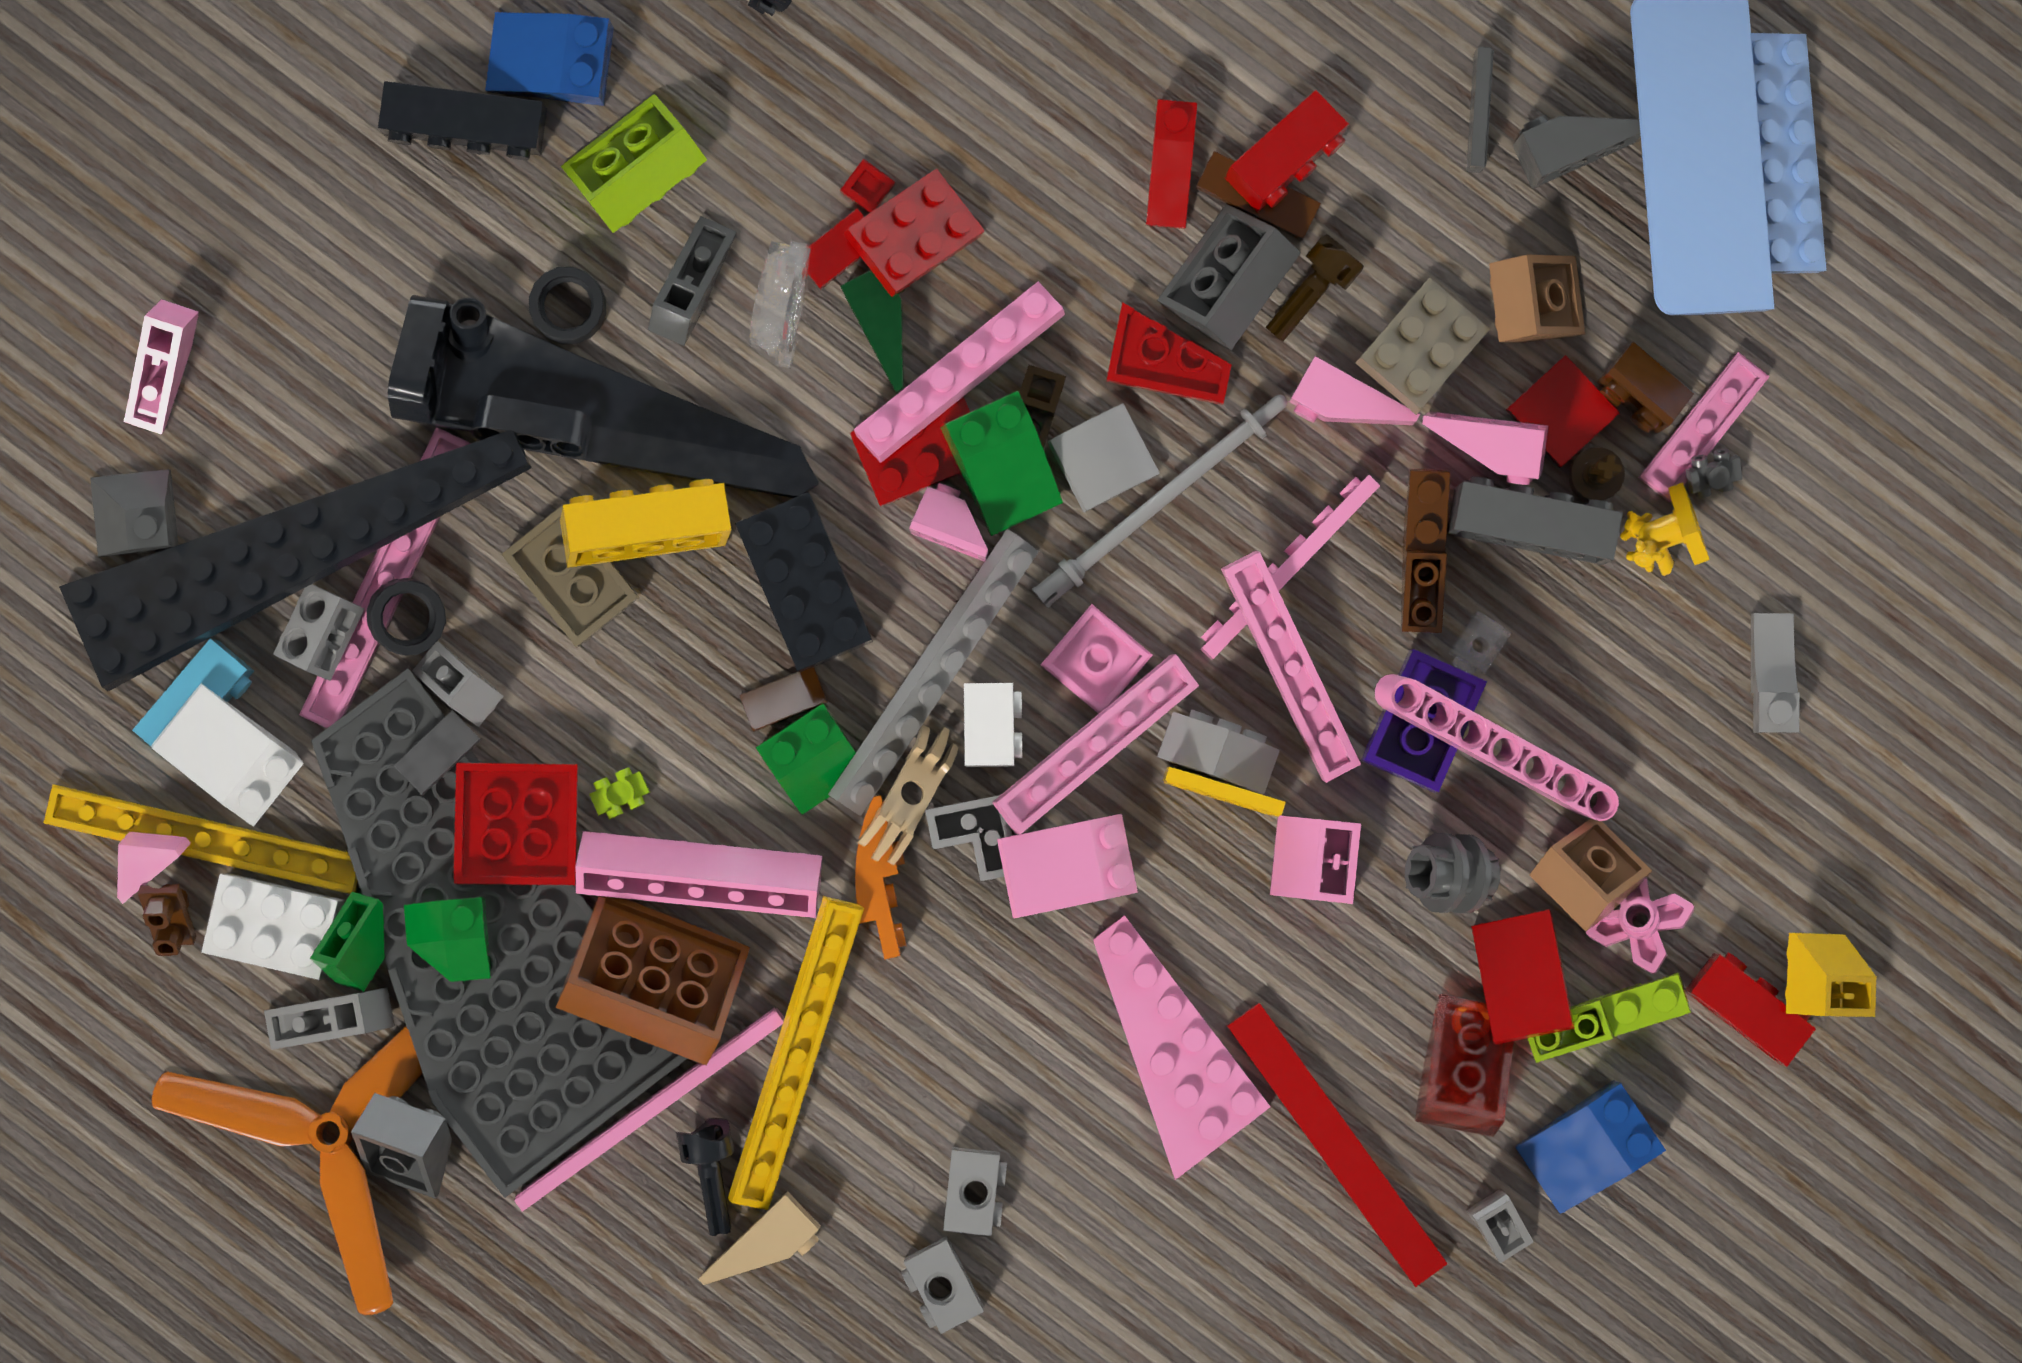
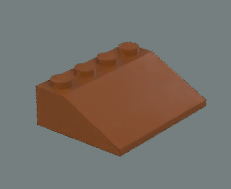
M598 896L556 1008L707 1066L720 1041L750 947L628 899Z

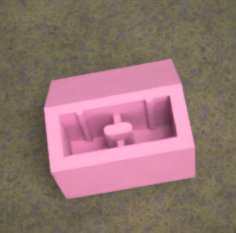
M1290 816L1277 817L1270 895L1353 904L1361 824Z

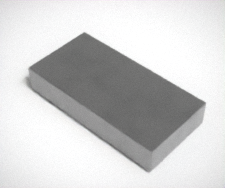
M452 710L405 754L394 767L421 795H424L481 739Z

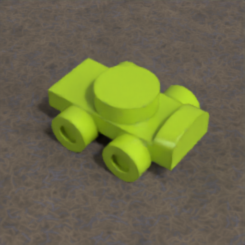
M627 767L615 773L618 781L610 784L608 777L593 783L596 791L590 793L589 796L598 816L606 813L610 820L623 814L622 805L628 803L632 810L645 804L642 796L649 794L650 790L641 771L632 774L630 768Z

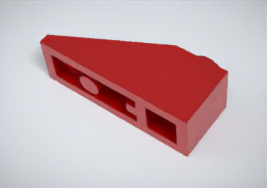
M1157 100L1146 226L1186 228L1197 115L1196 102Z

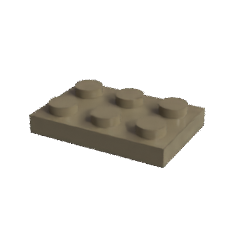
M1429 277L1362 354L1356 364L1417 415L1490 328Z
M561 505L501 555L574 646L578 648L637 601L639 596L611 562L567 568L560 524L563 506Z

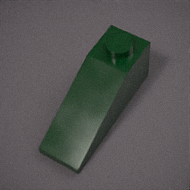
M870 270L840 287L897 395L904 389L903 305L899 294L904 292L905 289L891 297Z

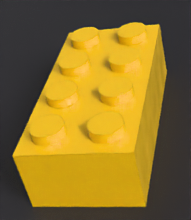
M702 479L690 482V488L674 490L673 485L666 484L651 487L649 489L650 493L634 495L633 490H621L610 493L609 499L594 500L591 495L577 496L569 499V504L562 506L560 518L567 568L726 546L731 532V524L724 483L714 484L712 479Z

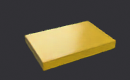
M1166 767L1162 780L1164 784L1273 817L1282 816L1286 803L1285 801L1172 767Z

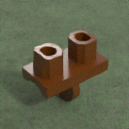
M166 884L159 889L148 885H140L138 896L144 911L142 916L145 925L149 927L154 940L152 945L155 954L158 956L178 955L182 945H194L197 936L187 909L190 900L186 891L181 889L179 884Z

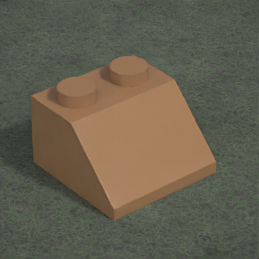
M1523 255L1489 263L1490 286L1493 292L1496 315L1495 326L1498 331L1499 342H1531L1585 335L1576 256Z
M1590 818L1552 845L1530 873V876L1587 932L1626 899L1651 874L1652 870L1602 821Z

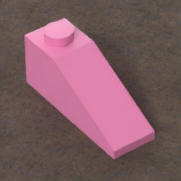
M161 299L145 315L124 422L159 434L165 431L192 348L198 311Z
M1316 356L1313 358L1289 401L1296 406L1294 412L1297 415L1313 423L1318 418L1325 422L1413 425L1420 416V414H1414L1406 406Z

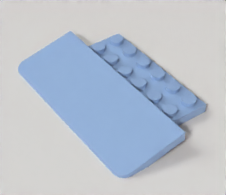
M1634 0L1631 5L1630 16L1655 302L1658 308L1668 315H1704L1774 309L1772 274L1819 273L1826 271L1806 34L1751 33L1748 0Z

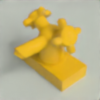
M1683 482L1668 488L1674 507L1673 513L1651 521L1653 516L1650 513H1645L1642 516L1637 515L1633 511L1627 513L1628 519L1625 523L1624 531L1620 534V538L1627 541L1630 537H1633L1638 541L1635 552H1627L1626 559L1634 561L1638 566L1645 568L1647 572L1653 571L1654 562L1656 561L1662 576L1669 575L1674 566V561L1668 548L1681 543L1686 544L1694 565L1710 560L1695 510Z

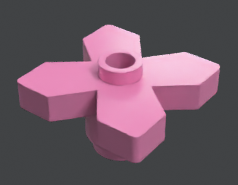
M1646 878L1620 903L1621 907L1619 910H1613L1607 917L1589 929L1586 934L1605 947L1630 939L1633 963L1651 974H1656L1667 956L1658 931L1684 928L1695 908L1692 903L1675 893L1651 901ZM1639 914L1645 915L1648 918V923L1643 927H1635L1633 925L1635 916Z

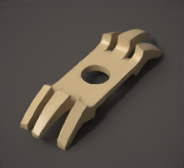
M925 725L921 726L916 742L906 757V762L882 806L877 810L871 824L857 842L863 847L866 846L885 821L888 822L886 830L871 857L875 861L880 860L902 831L903 833L887 861L892 865L896 864L914 837V831L943 777L951 769L959 748L954 743L950 745L940 766H935L942 757L950 730L946 727L941 729L930 750L923 758L920 754L927 746L930 728ZM906 782H914L921 788L922 798L919 803L911 805L902 798L901 790Z

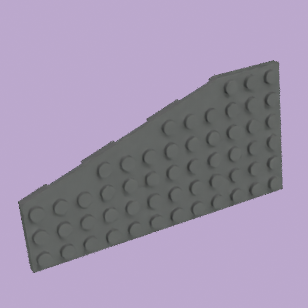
M407 668L312 739L311 742L326 787L329 790L362 895L379 899L383 903L385 961L429 1090L431 1101L503 1197L506 1198L688 1058L556 1008L565 980L593 911L581 894H576L574 885L454 884L456 764L424 795H421L394 767L405 754L445 718V715L410 669ZM470 750L457 763H480V761ZM483 897L486 903L491 979L450 982L407 946L404 905Z

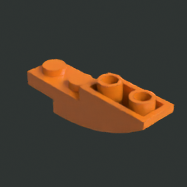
M882 795L872 798L864 818L859 839L871 824L877 810L882 806L884 802ZM885 821L866 846L863 847L858 843L855 868L856 903L864 908L860 924L876 920L884 960L901 956L900 947L907 946L902 922L894 924L891 908L898 907L893 883L886 885L884 877L899 874L898 866L905 864L903 854L895 865L887 862L898 841L892 843L879 861L871 858L886 830L887 821Z

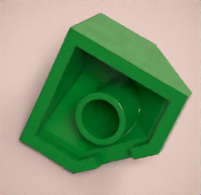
M485 898L451 899L404 905L408 947L450 982L491 979Z

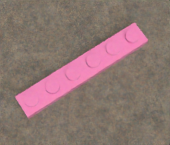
M1039 282L1035 283L853 429L856 436L880 463L883 462L1065 315L1063 307Z
M1370 475L1362 482L1355 477L1340 492V495L1345 500L1335 510L1328 505L1313 520L1312 523L1317 529L1307 539L1300 534L1285 549L1284 552L1290 557L1279 568L1274 563L1268 567L1278 591L1380 487ZM1236 601L1229 608L1234 615L1224 625L1217 620L1201 637L1206 644L1200 650L1211 660L1247 625Z
M1256 550L1221 568L1322 781L1327 783L1361 765L1261 553Z
M1176 654L1169 655L992 802L1014 833L1022 834L1199 686Z

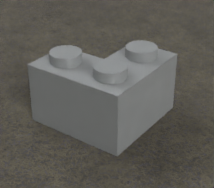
M1191 710L1189 717L1176 712L1172 713L1157 756L1158 758L1264 795L1280 751L1265 744L1267 736L1248 729H1244L1242 735L1240 734L1242 726L1220 718L1217 725L1212 724L1214 717L1195 710Z
M1000 795L925 810L933 850L973 842L980 881L1004 877L997 839L1013 835L1011 827L992 803Z

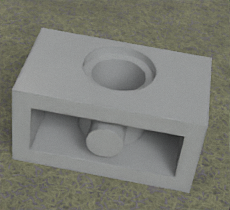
M952 1147L943 1231L991 1236L992 1226H1001L1003 1203L995 1202L997 1186L1005 1187L1007 1162H999L1000 1152ZM972 1181L982 1182L986 1186L988 1194L984 1200L972 1202L965 1196L964 1188Z
M948 1236L904 1259L906 1269L902 1270L901 1274L911 1293L916 1290L919 1291L925 1303L919 1308L929 1328L937 1326L940 1334H943L984 1312V1305ZM939 1276L947 1278L952 1284L951 1292L944 1297L935 1296L929 1289V1283L933 1278Z

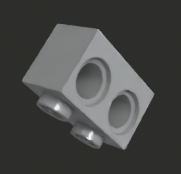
M311 584L305 587L273 655L309 673L331 681L363 614L364 608L316 585Z

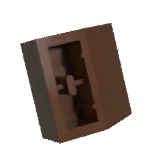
M1634 341L1625 348L1597 381L1603 387L1600 392L1606 399L1617 407L1620 404L1624 405L1633 413L1630 419L1647 433L1653 430L1657 434L1669 427L1694 395L1692 391Z

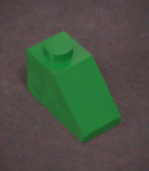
M351 892L310 957L337 984L364 992L385 958L383 903L379 899Z

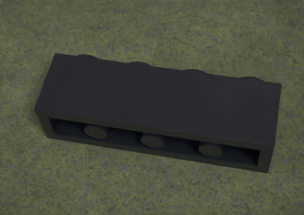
M384 81L378 129L384 136H388L387 141L396 144L411 145L412 139L427 141V146L435 149L451 150V144L467 146L466 151L474 154L490 155L492 149L506 151V157L529 160L530 154L541 156L547 108L542 101Z

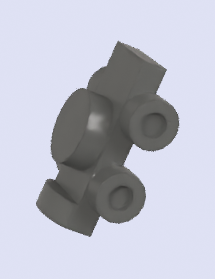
M1728 449L1713 451L1714 461L1708 463L1706 455L1693 456L1691 458L1692 468L1685 469L1688 492L1691 494L1695 493L1698 498H1705L1712 494L1711 488L1722 492L1732 490L1733 482L1742 480L1740 457L1737 455L1730 457Z

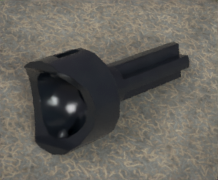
M708 1118L692 1133L676 1132L681 1162L697 1164L709 1235L716 1236L731 1232L722 1168L719 1160L732 1155L734 1149L728 1120L724 1118Z

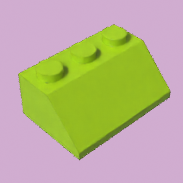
M653 94L565 162L561 168L612 233H614L622 226L632 222L635 216L650 204L663 198L666 192L681 180L694 174L698 167L706 162L707 159L685 128L660 99Z

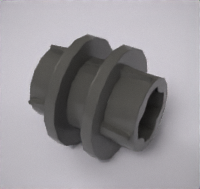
M1434 833L1427 837L1422 845L1413 846V850L1405 864L1406 889H1409L1412 895L1419 898L1423 906L1431 912L1448 913L1452 911L1454 913L1470 914L1479 909L1484 901L1493 900L1492 897L1500 883L1501 870L1499 858L1492 851L1486 849L1484 843L1475 835L1456 834L1454 836L1449 833Z

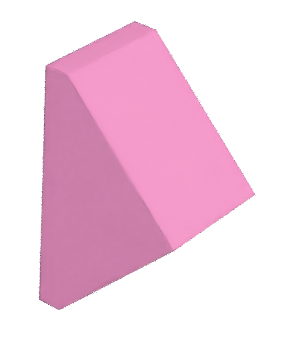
M129 832L118 844L117 898L122 904L139 891L140 885H146L176 860L190 845L188 839L179 836Z

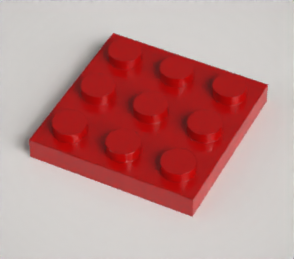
M456 763L454 884L576 885L578 764Z

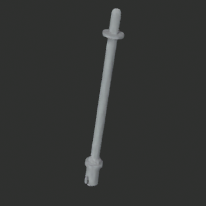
M1284 395L1274 396L1253 414L1244 408L1241 411L1243 423L1078 558L1060 561L1058 563L1059 568L1039 585L1032 588L1042 603L1049 608L1051 604L1073 586L1080 587L1083 584L1082 579L1085 576V571L1255 433L1261 439L1265 438L1267 435L1262 426L1287 406L1286 397Z

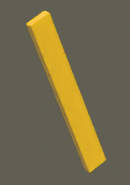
M52 784L44 824L122 841L129 832L186 837L190 845L181 854L183 856L343 893H357L359 883L347 851Z
M823 896L728 1195V1200L731 1203L764 1210L769 1209L864 908L859 904Z

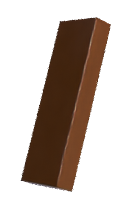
M1213 151L1196 189L1303 241L1321 203L1286 187L1289 191L1288 194L1275 207L1271 208L1267 204L1257 213L1225 179L1229 167L1235 161Z

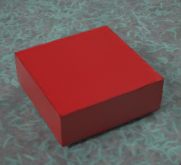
M863 159L840 189V192L866 212L871 213L881 205L896 185V182Z

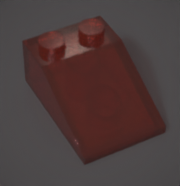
M1439 994L1420 1081L1416 1122L1494 1137L1503 1125L1514 1041L1497 1045L1493 1042L1490 1021L1485 1019L1481 1013H1488L1486 1003ZM1459 1008H1462V1009H1467V1010L1464 1011V1012H1462V1011H1459L1458 1009H1459Z

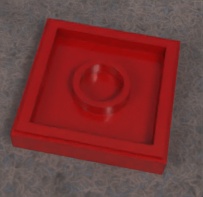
M1567 355L1562 357L1506 409L1516 422L1548 426L1545 453L1559 468L1620 414Z

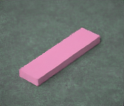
M1736 353L1638 478L1668 502H1671L1668 488L1682 482L1685 485L1687 482L1685 469L1692 468L1691 458L1696 455L1707 456L1770 376L1742 354Z

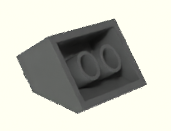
M1226 204L1157 301L1208 338L1232 350L1301 252L1276 228Z

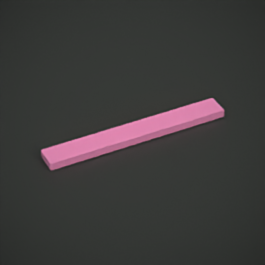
M436 427L420 461L471 443ZM440 517L377 550L353 601L354 604L364 608L363 614L331 681L317 676L299 714L300 716L328 728L346 715L379 646V643L373 638L367 626L366 611L371 596L381 585L389 581L412 577ZM403 594L393 597L385 606L383 624L386 629Z
M775 1007L714 1050L707 1066L696 1063L521 1189L515 1196V1203L522 1212L781 1026L784 1022L782 1013L778 1008L775 1009Z

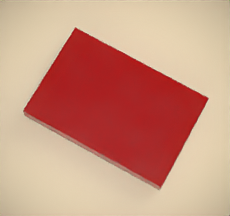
M1550 909L1471 926L1493 1042L1496 1045L1575 1029Z

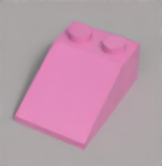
M1429 411L1423 416V425L1497 474L1507 475L1506 482L1530 485L1533 479H1539L1542 474L1548 433L1547 425Z
M1122 814L997 839L1013 918L1138 893Z

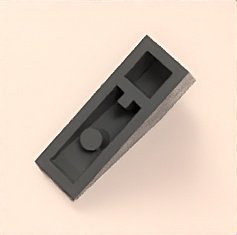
M700 216L653 303L648 331L685 346L704 309L736 237V231Z

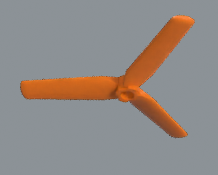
M407 1026L344 1083L330 1112L319 1114L296 1098L172 1072H164L156 1082L152 1094V1106L155 1109L273 1145L293 1146L312 1144L316 1150L320 1151V1187L357 1310L362 1315H374L392 1306L393 1297L366 1171L350 1144L353 1139L351 1131L374 1093L388 1098L390 1096L401 1098L423 1073ZM334 1122L339 1127L340 1136L335 1143L329 1145L323 1139V1130L327 1124Z

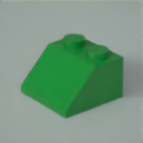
M823 703L756 747L776 780L802 815L830 797L828 795L856 754L852 744L827 706Z

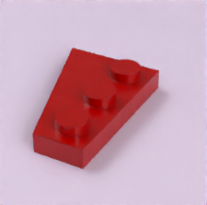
M1122 302L1106 382L1223 405L1232 364L1192 341L1184 339L1167 329L1164 325L1149 319Z

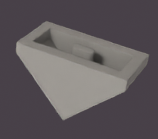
M1501 1189L1466 1210L1499 1263H1502L1534 1242L1511 1199Z

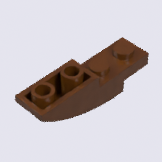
M1409 469L1403 536L1402 632L1442 633L1447 561L1445 550L1450 487L1449 470Z

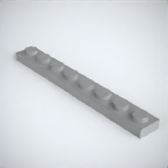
M1008 529L1005 531L829 792V796L858 815H862L1019 580L1038 554V550Z

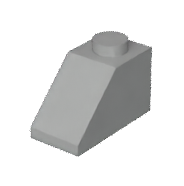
M439 641L430 648L412 671L449 707L478 727L494 711L496 705L504 697L484 677Z

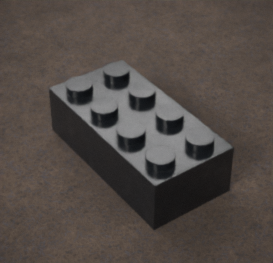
M809 492L735 523L799 673L873 642Z

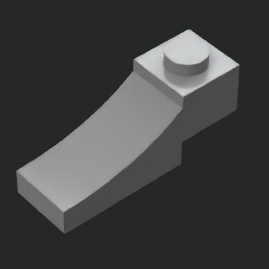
M1751 614L1753 733H1799L1800 692H1798L1795 667L1794 614Z

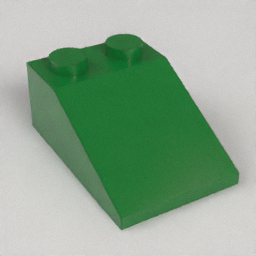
M1019 391L940 427L990 536L1063 503L1037 431Z

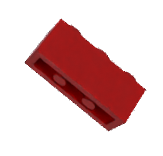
M1315 90L1229 167L1225 179L1257 213L1267 204L1273 208L1288 194L1289 191L1286 187L1295 179L1300 183L1304 181L1317 168L1314 162L1325 153L1330 157L1345 143L1346 140L1343 138V135L1349 123Z
M1728 952L1725 957L1721 954L1713 953L1685 989V992L1779 1065L1787 1067L1816 1030L1814 1026L1807 1022L1811 1015L1786 1014V1005L1776 998V995L1779 993L1778 989L1761 977L1757 981L1750 978L1744 973L1747 966Z

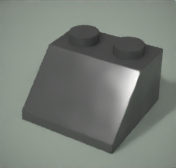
M374 1093L351 1131L366 1174L436 1199L440 1193L452 1142L446 1119L435 1110H421L410 1106L399 1097L390 1096L388 1098Z

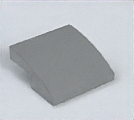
M1124 403L1083 422L1047 442L1083 512H1087L1160 474Z

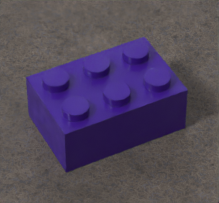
M1415 649L1408 651L1398 674L1399 676L1419 681L1473 712L1487 681ZM1402 685L1396 690V703H1399L1404 696ZM1435 703L1429 708V721L1433 720L1436 716L1437 706ZM1383 709L1361 761L1431 792H1439L1457 752V748ZM1468 721L1461 728L1462 738L1469 724Z

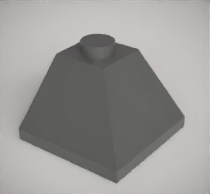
M170 469L90 478L98 557L162 551L178 545Z

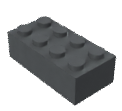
M1471 476L1470 480L1463 481L1455 487L1446 535L1604 565L1614 560L1623 512L1614 511L1613 503L1600 500H1590L1589 503H1584V505L1573 503L1574 496L1559 492H1550V495L1542 497L1533 495L1534 488L1517 484H1510V488L1501 489L1494 487V480Z

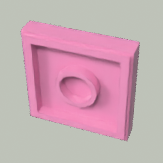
M1091 604L1042 662L1041 666L1099 714L1116 700L1153 655Z

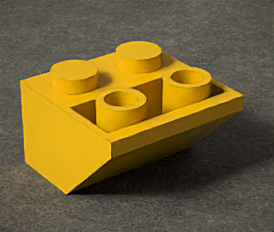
M1789 933L1787 987L1785 990L1786 1014L1875 1017L1877 976L1846 935Z

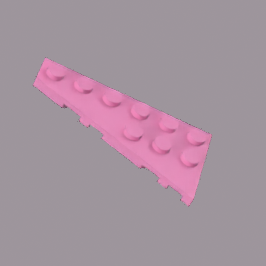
M1124 915L1096 936L1093 942L1176 1180L1268 1110L1270 1105Z

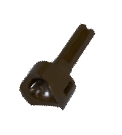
M1328 234L1323 235L1306 255L1313 263L1311 267L1315 271L1307 276L1266 326V329L1281 341H1284L1326 292L1330 283L1334 286L1338 284L1347 290L1363 270L1364 265Z
M1603 447L1590 448L1583 451L1572 461L1569 469V483L1572 492L1580 500L1588 503L1590 500L1605 501L1613 497L1621 489L1625 479V468L1621 459L1613 451Z

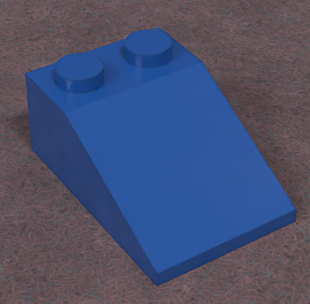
M495 12L485 91L604 106L614 27L609 18L560 13Z
M1615 1080L1515 1146L1559 1214L1634 1173L1666 1151L1623 1085Z

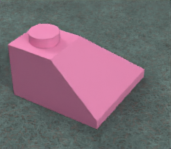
M938 483L936 489L927 487L909 528L911 534L985 562L989 555L987 546L966 501L959 498L961 492Z

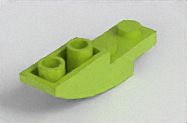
M1676 973L1571 1006L1575 1029L1528 1038L1537 1063L1611 1040L1613 1037L1691 1013L1692 1010L1680 975Z

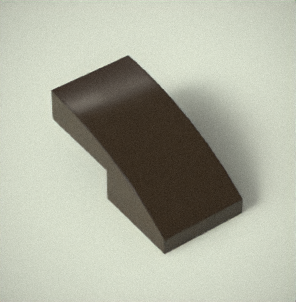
M1028 364L1019 394L1031 417L1044 450L1066 376Z

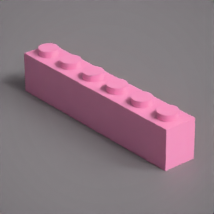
M583 831L575 866L576 894L816 918L821 885L822 856Z

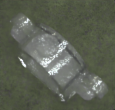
M771 241L756 293L749 346L765 349L769 356L775 357V366L791 368L797 343L796 334L804 309L811 251L808 248V244L791 241L789 245Z

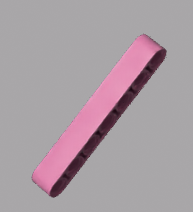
M1389 674L1382 677L1376 684L1375 699L1383 709L1570 811L1598 821L1608 820L1617 812L1619 806L1616 791L1608 785L1419 681ZM1402 685L1404 696L1399 703H1396L1395 693L1398 687ZM1435 703L1437 713L1434 719L1429 721L1428 711ZM1468 721L1469 732L1462 739L1461 728ZM1498 740H1501V751L1497 756H1494V745ZM1530 758H1533V769L1527 774L1526 764ZM1564 775L1566 780L1565 786L1559 791L1558 782ZM1596 793L1597 802L1595 806L1591 808L1590 800L1593 794Z

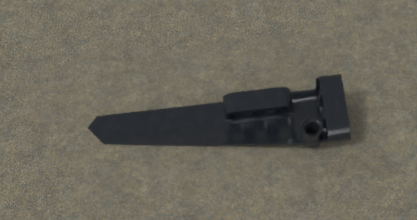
M412 295L410 298L388 383V402L391 417L394 419L471 432L478 440L513 430L523 449L695 481L712 479L714 484L724 483V486L789 498H796L808 493L819 485L801 447L797 444L649 386L487 315L484 305L477 299L462 298L452 304L446 300ZM467 320L476 321L475 324L470 326L461 324Z

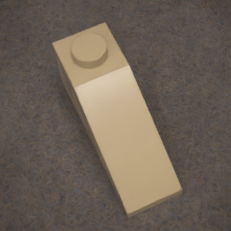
M787 1191L703 1272L698 1280L703 1285L788 1259L796 1251L803 1256L819 1241L815 1233L821 1225Z

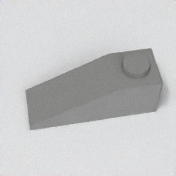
M387 987L264 1011L271 1050L395 1027Z

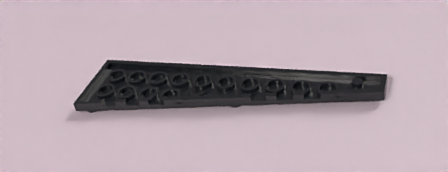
M509 430L59 586L100 685L106 691H110L531 469L532 466L516 433L513 430Z

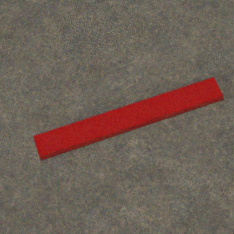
M1258 1002L1226 1025L1412 1284L1417 1287L1448 1264L1262 1005Z

